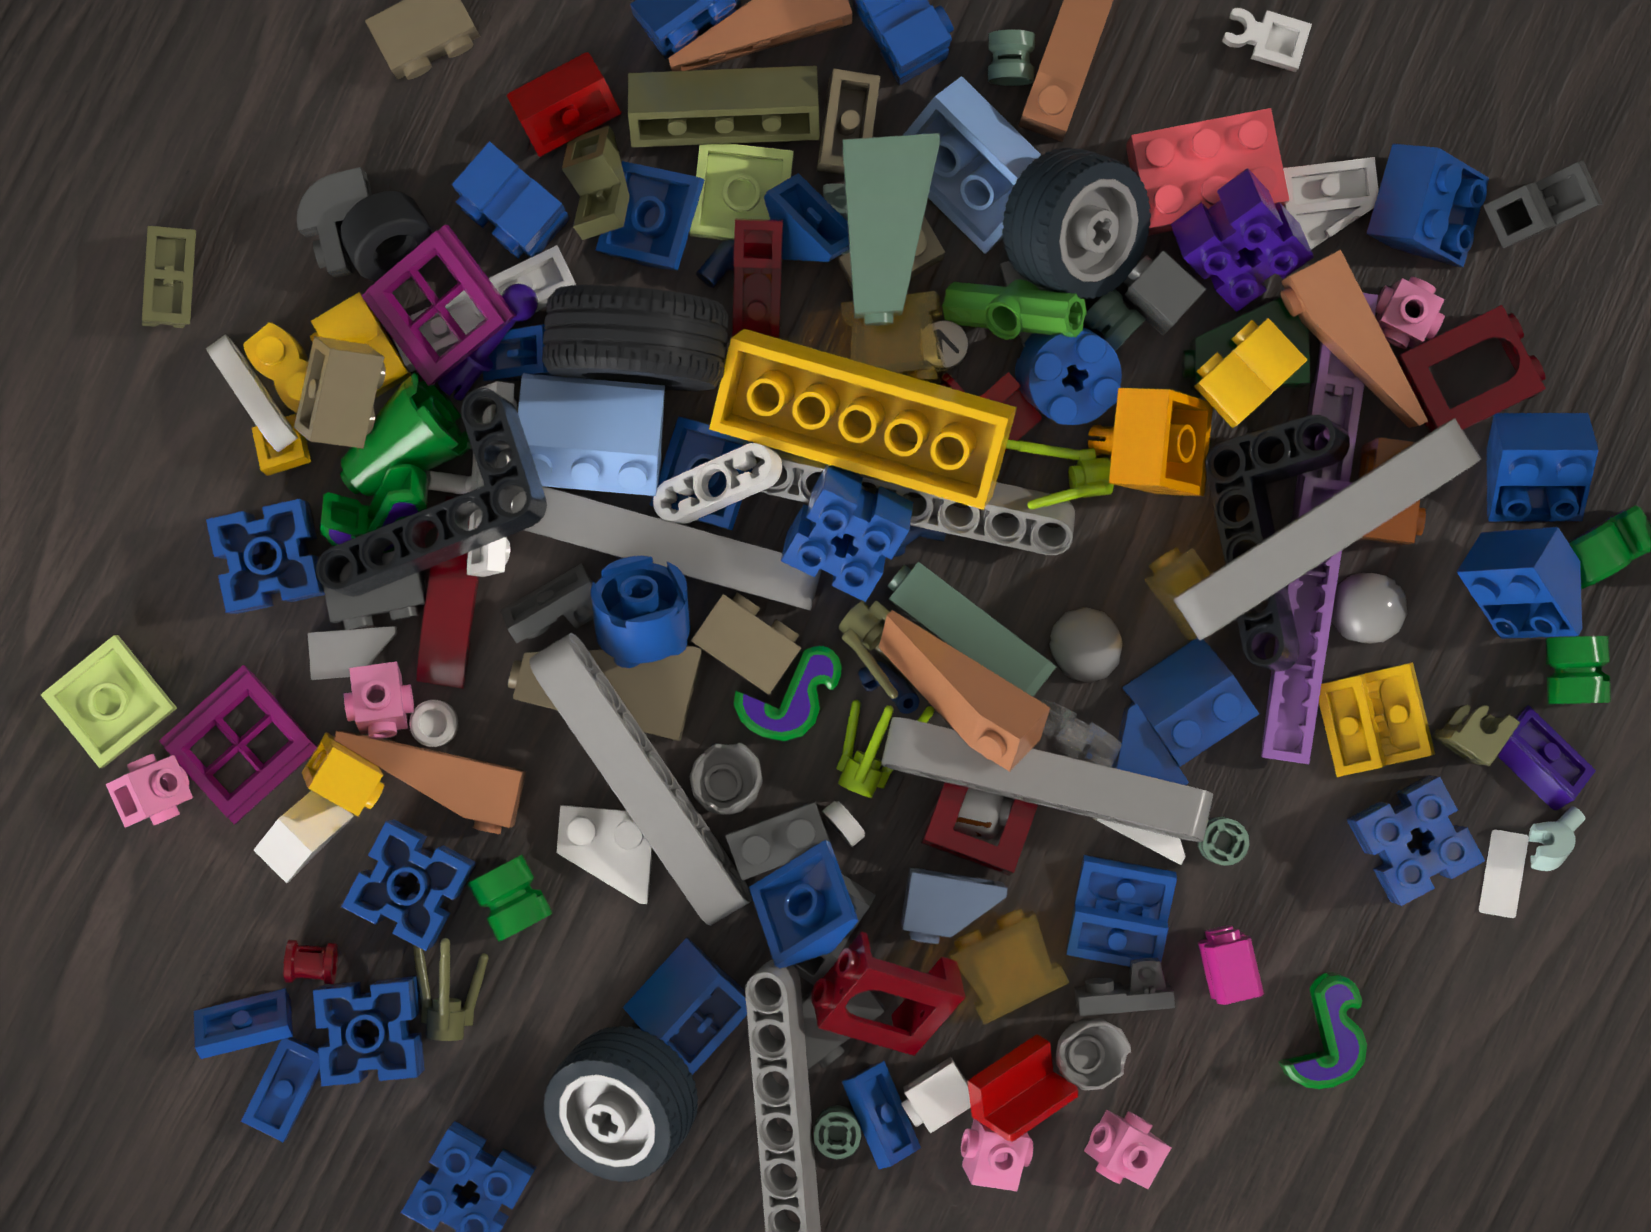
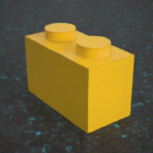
M326 732L303 769V778L308 789L352 814L359 816L364 806L371 809L379 799L384 789V784L380 782L383 774L378 766L334 740L335 737Z

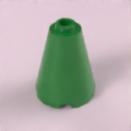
M414 372L406 378L375 416L371 433L366 435L364 448L351 447L341 459L343 470L340 472V477L347 488L354 494L361 492L369 497L375 495L391 466L410 464L426 472L465 454L472 448L467 431L465 430L461 433L455 423L461 417L457 408L435 384L428 386L425 380L419 383V373Z

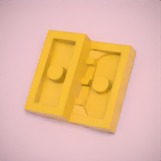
M1413 662L1321 684L1319 706L1337 777L1378 769L1386 765L1435 754Z

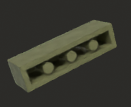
M817 66L628 73V119L631 147L820 140Z

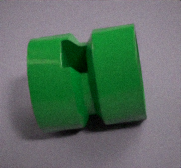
M1609 636L1546 638V664L1554 668V674L1547 678L1548 704L1611 702L1610 676L1602 672V667L1610 662Z
M523 854L468 883L479 906L489 907L491 912L487 917V921L498 942L524 930L553 913L542 891L531 888L530 885L534 875Z

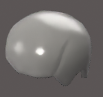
M1356 573L1350 575L1336 586L1331 622L1343 637L1366 644L1383 643L1400 631L1407 616V600L1403 589L1396 584L1395 580L1375 573Z
M1081 607L1066 612L1054 624L1050 635V650L1054 660L1065 676L1073 680L1092 683L1108 677L1119 665L1122 638L1116 624L1105 612Z
M742 743L712 745L694 761L689 775L693 797L707 811L720 815L735 814L743 811L756 800L762 785L759 759Z
M1083 1018L1070 1024L1062 1033L1056 1050V1065L1062 1076L1084 1091L1104 1089L1115 1081L1116 1078L1123 1076L1127 1055L1131 1053V1045L1122 1029L1101 1018Z

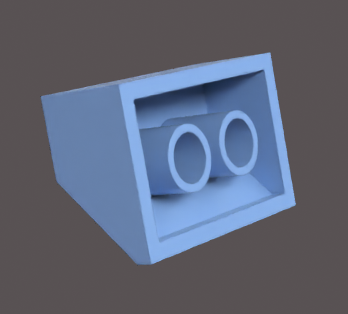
M961 76L931 100L903 136L939 133L940 145L928 198L986 254L1003 238V215L1013 185L1016 184L1017 178L1026 170V167L1033 163V160L1038 159L1041 154Z
M523 373L518 415L541 485L544 487L656 496L662 459L665 385Z

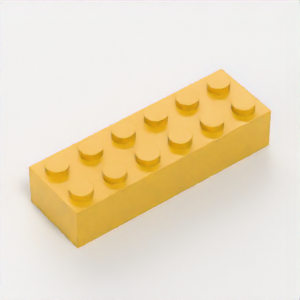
M743 329L730 340L724 365V375L720 382L709 430L984 510L993 497L1017 407Z

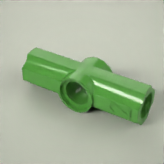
M1023 279L1014 280L1007 287L953 282L946 289V296L942 305L945 320H950L962 326L989 328L994 335L1005 340L1014 339L1021 332L1046 335L1063 334L1066 337L1075 338L1083 330L1084 318L1087 314L1084 298H1078L1077 294L1039 290L1034 284Z

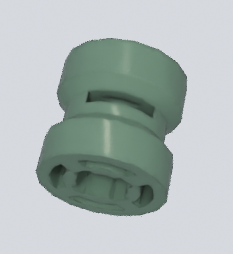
M998 30L989 33L988 49L993 53V62L988 66V82L1002 86H1022L1034 83V66L1030 63V54L1035 49V34L1025 30Z
M1115 288L1112 292L1109 291L1108 294L1103 295L1087 311L1084 324L1090 330H1098L1104 335L1103 339L1116 351L1142 325L1146 318L1137 309H1128L1123 303V295Z
M1222 816L1213 817L1208 820L1204 841L1197 842L1200 853L1207 860L1223 866L1234 865L1241 861L1247 854L1250 845L1249 835L1245 827L1238 821Z
M840 1105L829 1106L821 1111L814 1125V1141L822 1154L832 1159H843L852 1155L859 1147L861 1128L853 1111L848 1107Z

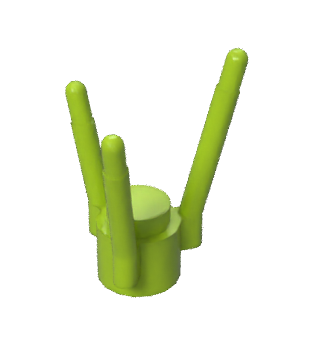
M1008 440L1006 449L1078 460L1076 466L1069 467L1068 479L1070 489L1030 500L1027 504L1029 509L1046 507L1080 497L1104 496L1113 493L1114 484L1109 483L1111 462L1107 457L1096 458L1094 448L1077 450L1025 441Z
M854 700L852 701L843 752L836 767L837 770L842 772L838 784L857 794L872 798L876 787L885 788L888 778L893 769L885 766L880 769L882 760L875 756L888 728L894 709L890 705L885 707L866 752L857 750L853 758L861 702ZM928 706L916 721L927 723L935 712L934 708Z

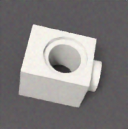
M951 1057L903 1087L904 1093L908 1098L901 1103L915 1127L924 1123L930 1133L971 1108L968 1083Z

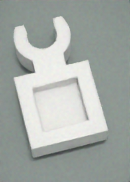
M1235 8L1231 11L1229 18L1241 22L1244 26V33L1234 35L1226 32L1222 39L1224 44L1234 48L1242 47L1246 44L1253 45L1255 47L1251 59L1292 72L1298 70L1312 24L1268 10L1264 14L1261 23L1255 21L1253 15L1245 9Z

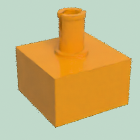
M1118 388L1114 427L1093 425L1088 436L1100 437V439L1106 440H1088V447L1094 448L1096 455H1111L1110 484L1153 494L1204 496L1206 483L1205 459L1209 452L1213 407L1206 400L1169 389Z

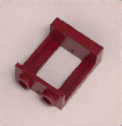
M1503 305L1404 352L1396 358L1428 420L1424 424L1429 433L1454 418L1462 430L1467 429L1513 405L1537 396L1546 389L1542 383L1546 377L1541 363L1535 355H1528L1520 340L1524 338L1523 329L1513 313L1507 314ZM1491 338L1499 339L1516 371L1514 376L1507 382L1449 409L1429 367L1484 340Z
M944 782L921 843L1008 876L1013 874L1038 804L1014 799L998 846L953 830L968 788Z
M860 932L850 946L840 953L835 964L823 978L815 983L811 991V1002L815 1009L818 1028L913 1056L917 1054L966 998L957 961L941 956L926 974L873 958L868 935L864 932ZM870 990L883 991L905 998L891 1015L893 1026L856 1016L846 1009V1005L856 994Z

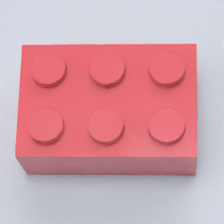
M1271 108L1134 134L1130 136L1126 144L1130 168L1141 178V182L1144 183V188L1147 190V196L1149 197L1151 213L1149 235L1173 231L1171 224L1201 202L1209 209L1220 201L1217 190L1247 168L1269 190L1274 204L1280 202L1285 206L1290 201Z

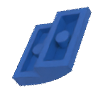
M1084 855L1071 918L1066 955L1130 967V960L1159 958L1161 962L1169 930L1168 918L1177 882L1176 872Z

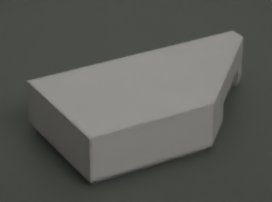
M397 627L308 633L311 680L350 677L349 668L371 665L383 648L397 635Z

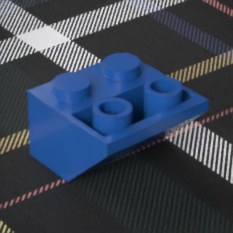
M635 0L630 6L634 17L666 60L697 39L698 36L734 13L741 7V0Z
M1392 144L1367 234L1391 248L1464 268L1468 251L1473 244L1474 230L1479 212L1486 199V188L1489 178L1440 148Z
M1497 413L1493 415L1487 445L1488 521H1583L1599 451L1588 413Z
M1559 527L1480 533L1457 570V574L1501 639L1579 636L1582 631L1580 560Z
M688 937L623 1006V1009L643 1032H649V1034L657 1036L658 1039L671 1046L678 1053V1056L684 1060L692 1075L747 1016L745 990Z

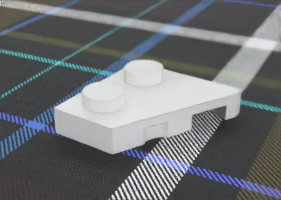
M1375 157L1283 168L1290 200L1284 207L1300 223L1310 249L1333 236L1372 210L1375 206L1379 192Z
M561 805L556 853L636 902L647 904L653 848L627 810Z

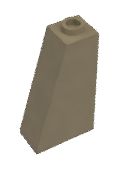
M686 647V650L679 655L669 656L655 662L640 663L633 668H623L616 665L614 658L603 650H588L644 733L681 741L703 649ZM539 652L524 653L522 662L515 660L510 672L508 687L515 689L512 699L557 710L537 681L530 666V658Z

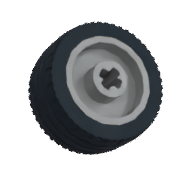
M1059 148L1048 151L1044 155H1040L1038 159L1033 160V163L1026 167V170L1017 178L1016 184L1013 185L1012 192L1008 196L1009 199L1005 206L1002 224L1006 255L1010 259L1013 268L1021 276L1039 287L1054 292L1077 294L1078 298L1084 299L1101 297L1108 294L1109 291L1112 292L1127 279L1126 277L1136 267L1145 249L1144 246L1149 235L1151 217L1147 190L1135 171L1113 158L1074 148Z
M607 1027L594 1032L581 1041L555 1070L544 1095L545 1120H547V1126L559 1148L564 1151V1154L572 1162L578 1164L580 1168L585 1169L589 1173L591 1172L595 1176H600L602 1179H610V1181H637L638 1179L650 1176L672 1157L690 1132L698 1109L695 1081L684 1060L678 1056V1053L671 1046L665 1044L657 1036L651 1035L646 1031L643 1032L641 1029H633V1027Z

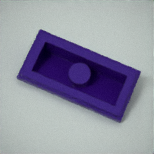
M1527 705L1515 717L1520 723L1497 756L1551 809L1559 810L1575 800L1596 770Z

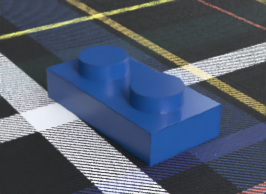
M286 989L194 1011L195 1049L200 1059L293 1037L291 999Z
M293 1037L281 1039L241 1122L281 1142L286 1141L320 1073L318 1049Z
M885 1061L872 1064L842 1081L878 1169L893 1166L921 1148L908 1115L901 1104L902 1101Z

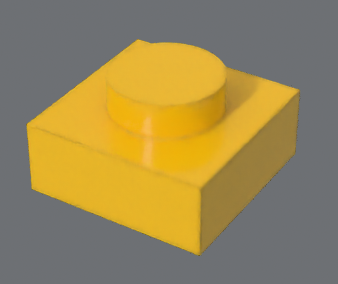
M296 414L286 416L285 418L295 431L298 439L279 452L270 445L257 426L252 427L260 470L267 476L311 462L306 438L294 428Z

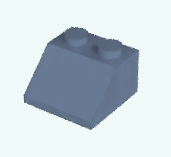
M909 867L901 917L902 929L910 931L909 936H911V940L939 944L940 936L951 938L1005 899L1008 888L1003 882Z

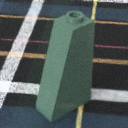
M939 133L843 140L842 151L854 319L864 318L865 326L893 324V316H902L940 145Z
M920 562L912 570L904 564L887 585V587L894 591L888 601L925 630L934 633L938 639L1032 697L1056 668L1049 660Z

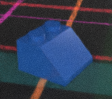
M1198 637L1122 687L1130 701L1137 703L1178 767H1181L1259 715L1231 671L1204 639L1199 640Z

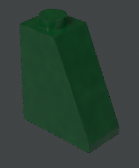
M1279 297L1194 338L1190 342V350H1183L1182 352L1183 378H1190L1191 390H1196L1194 386L1203 379L1197 373L1200 367L1217 352L1223 358L1237 347L1231 339L1251 320L1260 326L1269 318L1307 359L1278 388H1303L1310 383L1309 329L1301 322L1298 315L1295 317L1291 316L1282 298Z

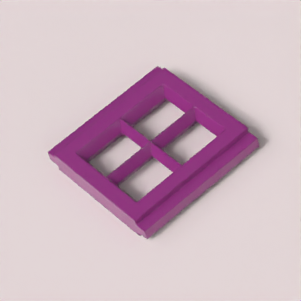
M444 225L438 231H435L361 295L428 386H432L438 380H441L516 316L449 225ZM436 255L439 256L458 282L440 299L418 272L420 268ZM410 277H412L432 304L413 321L392 294L394 290ZM462 291L467 293L485 317L481 323L467 334L464 333L445 307ZM437 312L459 340L440 357L418 329Z
M242 665L159 740L171 756L175 755L178 764L234 825L305 763L317 748L312 738L245 665ZM247 696H250L266 715L239 738L223 718ZM273 722L289 739V742L263 764L246 745ZM216 725L233 745L206 768L190 748ZM240 752L256 771L229 794L213 774Z

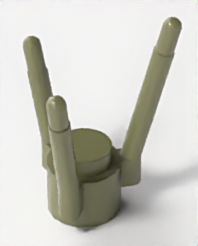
M861 601L847 613L838 629L844 633L842 639L855 650L889 697L896 699L898 697L897 690L866 649L868 648L870 651L875 649L913 686L879 649L884 628L883 624L890 611L878 601H875L871 607ZM926 630L927 632H929L930 634H932V635H934V636L936 637V635H935L934 633H932V632Z
M448 938L441 940L439 998H434L433 1003L423 949L413 945L422 1005L421 1023L427 1024L426 1038L439 1041L464 1039V1026L473 1025L474 1008L489 959L486 953L480 955L464 1008H461L460 999L449 998L450 940Z

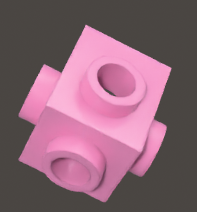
M1410 277L1409 281L1403 278L1400 279L1391 288L1386 285L1383 287L1377 300L1376 313L1378 314L1376 320L1388 343L1406 349L1407 346L1414 348L1424 342L1425 338L1431 340L1435 337L1445 318V315L1439 313L1445 299L1434 294L1436 288L1433 285L1419 278ZM1406 304L1421 311L1418 318H1411L1407 315L1405 311Z
M389 662L349 668L352 692L344 693L347 721H355L360 734H368L373 739L389 738L395 736L397 730L408 729L406 713H414L413 693L411 684L403 685L398 663Z
M154 754L145 756L127 764L130 773L106 784L125 828L147 818L151 819L153 826L180 815L177 805L193 798L189 789L188 776L185 770L179 766L175 755L160 761L156 760Z
M1106 1110L1100 1123L1092 1130L1090 1141L1084 1152L1099 1162L1095 1170L1106 1178L1120 1184L1125 1177L1149 1189L1171 1147L1150 1132L1153 1125L1141 1117L1128 1111L1125 1117L1122 1118Z
M973 1119L971 1129L967 1128L962 1137L961 1154L964 1157L962 1167L972 1185L1017 1191L1023 1166L1028 1167L1032 1160L1033 1141L1028 1133H1025L1015 1141L1009 1142Z

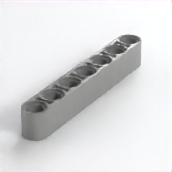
M1454 418L1190 587L1173 600L1198 639L1202 640L1473 466L1481 458Z
M774 449L781 458L782 472L778 481L762 492L809 503L812 489L819 479V476L814 473L823 472L827 464ZM756 457V466L752 470L753 474L760 475L759 467L765 464L764 459ZM853 472L863 477L862 482H869L876 486L875 488H867L861 485L862 489L874 495L879 486H882L914 502L911 526L1045 555L1064 553L1073 542L1075 509L1071 502L1065 501L1037 509L1028 508L1027 504L1030 500L1050 495L1049 493L996 482L993 497L984 510L972 506L959 508L953 505V503H956L955 501ZM915 492L922 495L923 497L913 498L908 496L906 493ZM999 513H1010L1015 517L1005 518L1000 516ZM1057 523L1061 525V527L1051 528L1046 526L1045 524Z
M544 486L542 488L547 503L545 515L539 523L524 530L620 558L631 556L653 557L654 564L667 567V562L678 567L684 576L810 611L822 569H819L816 576L812 577L781 562L782 553ZM520 492L514 497L513 513L518 512L525 505V492Z
M570 633L532 656L529 662L537 681L700 918L707 925L711 926L750 903V890L746 882L741 879L739 871L582 641L575 634Z
M893 717L891 720L881 762L882 766L893 770L1196 842L1204 841L1213 800V793L1202 789L1036 749H1031L1009 772L971 748L955 730L900 717Z
M770 960L749 979L745 991L766 1232H821L800 977L794 965L780 969L775 966L774 960ZM765 978L773 979L779 984L781 988L780 995L769 991L765 985ZM768 1025L779 1027L785 1035V1040L782 1041L773 1037ZM772 1071L785 1075L789 1086H782L777 1083ZM779 1117L787 1120L792 1126L793 1132L781 1129L777 1124L776 1118ZM780 1164H787L792 1167L797 1177L794 1178L786 1175L782 1171ZM787 1209L796 1213L801 1223L788 1219L784 1210Z

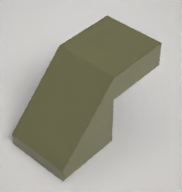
M606 126L582 134L569 141L562 165L563 172L580 196L573 227L582 240L624 227L630 195L614 132L610 126Z

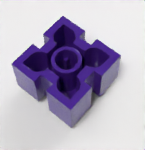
M1248 168L1217 190L1220 201L1209 209L1201 202L1171 224L1183 258L1204 280L1208 277L1211 278L1215 291L1236 312L1267 291L1264 281L1269 277L1278 274L1284 279L1314 258L1300 223L1280 202L1274 204L1269 190Z

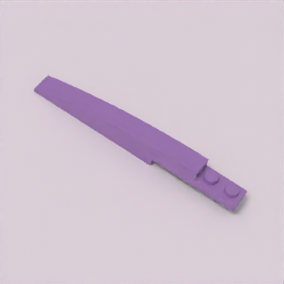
M1363 293L1375 316L1378 295ZM1321 341L1314 383H1311L1306 416L1321 415L1343 427L1350 438V448L1342 461L1297 476L1291 522L1352 484L1350 482L1364 384ZM1329 430L1320 432L1316 437V450H1321L1328 444L1330 439ZM1342 550L1287 585L1300 654L1297 662L1291 668L1280 672L1271 670L1261 752L1262 758L1309 764ZM1277 637L1275 638L1273 657L1279 648Z

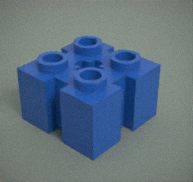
M853 0L854 9L871 38L873 37L883 59L899 86L948 58V47L952 41L950 32L954 31V28L941 5L934 8L933 5L929 4L928 0Z
M490 141L452 184L460 195L456 203L462 208L461 210L481 228L488 222L496 227L492 234L516 258H519L523 253L530 258L540 254L570 220L563 204L538 182L529 177Z
M827 464L812 489L809 506L803 504L787 531L781 562L812 577H815L819 569H822L834 575L833 587L866 602L883 574L885 558L887 557L892 560L910 530L914 502L882 486H879L874 495L861 488L862 476Z
M296 499L262 507L264 519L256 521L254 514L244 511L206 519L214 557L227 559L230 572L218 575L226 613L240 614L274 606L272 594L281 593L283 601L289 602L325 595L323 584L320 583L316 572L317 562L320 557L308 555L306 541L317 539L309 502ZM270 545L271 550L277 552V559L273 561L271 568H269V565L260 564L259 556L266 554V546Z
M1428 775L1396 792L1401 804L1393 808L1389 803L1378 802L1346 819L1363 852L1371 855L1378 854L1383 864L1373 870L1390 902L1399 906H1403L1434 889L1435 887L1429 877L1439 873L1440 876L1453 879L1485 862L1468 828L1459 825L1453 826L1448 818L1449 815L1458 811L1439 776ZM1413 829L1416 832L1423 833L1424 836L1419 850L1415 848L1408 849L1407 843L1412 840L1410 831Z
M394 819L385 822L368 854L369 857L378 861L374 871L372 872L367 869L358 873L341 907L373 924L383 921L385 916L397 922L392 934L427 951L434 946L451 914L441 908L445 898L448 897L454 900L461 895L477 862L444 845L436 848L435 852L432 853L422 847L427 836ZM414 874L418 878L417 883L420 884V891H414L408 896L402 891L406 885L400 883L401 876L407 877Z
M416 976L378 980L370 985L371 992L361 993L360 982L322 985L313 990L316 1029L328 1028L329 1041L318 1048L321 1086L360 1083L368 1076V1070L378 1069L379 1081L416 1078L425 1070L421 1033H409L408 1020H412L420 1014ZM367 1020L372 1021V1024L379 1029V1034L374 1037L375 1042L370 1041L368 1034L360 1033V1026L367 1023Z
M454 1121L447 1129L429 1163L439 1168L436 1175L429 1171L423 1174L401 1213L432 1231H435L442 1222L457 1230L456 1232H501L509 1216L500 1212L499 1209L502 1204L511 1209L514 1208L536 1166L506 1149H503L497 1158L482 1150L487 1141L486 1138ZM468 1181L474 1182L478 1186L474 1192L480 1194V1197L472 1196L470 1199L464 1197L461 1194L462 1190L459 1189V1185L464 1186Z

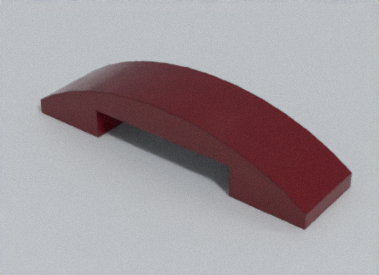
M735 218L732 337L743 329L780 339L783 220Z
M446 496L445 501H448L455 497ZM468 552L431 567L420 637L417 682L464 689L471 647L469 639L480 577L467 575Z

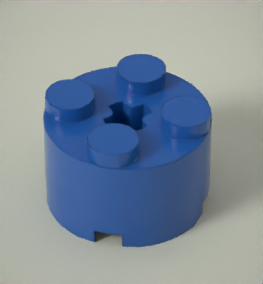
M1085 327L1075 338L1066 337L1063 334L1046 335L1032 333L1024 343L1025 347L1020 358H1017L1015 367L1016 381L1021 385L1019 390L1023 397L1045 416L1058 424L1080 425L1097 419L1117 402L1118 388H1121V365L1116 352L1106 340ZM1072 365L1074 370L1070 373L1071 377L1064 381L1063 378L1068 375L1067 367Z
M649 556L626 557L607 565L601 571L602 577L596 585L593 582L591 587L595 636L602 650L614 658L616 665L623 668H633L640 663L655 662L669 656L679 655L685 651L690 632L687 583L680 569L667 562V567L654 564L653 557Z

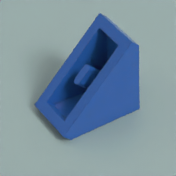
M799 173L766 192L764 201L770 220H783V260L829 262L849 250L847 220Z
M545 325L509 330L489 356L493 367L488 372L483 371V381H521L523 373L555 376L548 372L542 361L543 347H545L543 344L544 331H546Z
M1131 703L1125 707L1112 768L1187 785L1189 783L1137 703Z

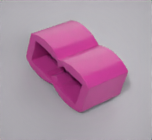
M1233 925L1205 931L1207 939L1200 940L1198 945L1211 999H1216L1217 1004H1230L1262 996L1264 991L1251 936H1245L1244 932H1240L1239 929H1233Z

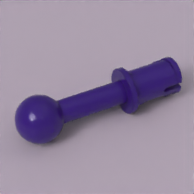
M517 283L508 286L503 291L501 296L516 316L438 381L440 388L445 393L451 395L456 390L453 397L457 400H463L482 372H488L492 369L493 363L489 356L516 321L521 322L530 319L537 310L538 298L531 287Z

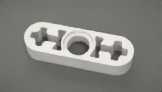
M225 334L208 346L206 350L270 445L279 452L298 439L295 431L234 342Z
M758 443L746 444L664 481L657 488L656 496L653 498L655 512L663 520L681 525L688 524L773 486L778 481L782 472L781 458L772 448ZM756 457L764 459L765 464L759 467L760 475L750 472L739 474L736 470L747 471L756 466ZM722 471L726 476V488L719 496L712 497L708 489L709 480L713 474ZM676 493L685 496L695 494L698 498L689 497L678 503L679 511L671 509V504L677 501Z

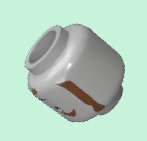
M968 788L953 830L968 836L987 840L995 838L1001 826L1006 824L1014 799Z

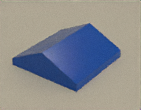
M622 161L621 164L630 195L624 227L600 234L596 251L651 268L678 270L705 180L701 177Z
M678 416L660 471L658 487L668 479L754 442L709 430L710 425ZM752 468L749 469V470H747V471H742V470H739V469H736V470L738 471L739 474H743V473H745V472H750V473H751ZM722 471L713 474L709 480L708 489L712 497L719 496L726 488V476ZM676 493L677 501L671 504V509L679 511L678 503L689 497L698 498L695 494L685 496ZM652 496V499H651V502H650V506H652V507H654V505H653V498H654V496ZM742 500L695 521L733 530Z
M827 840L817 844L749 887L775 966L780 969L832 953L858 922L831 843Z

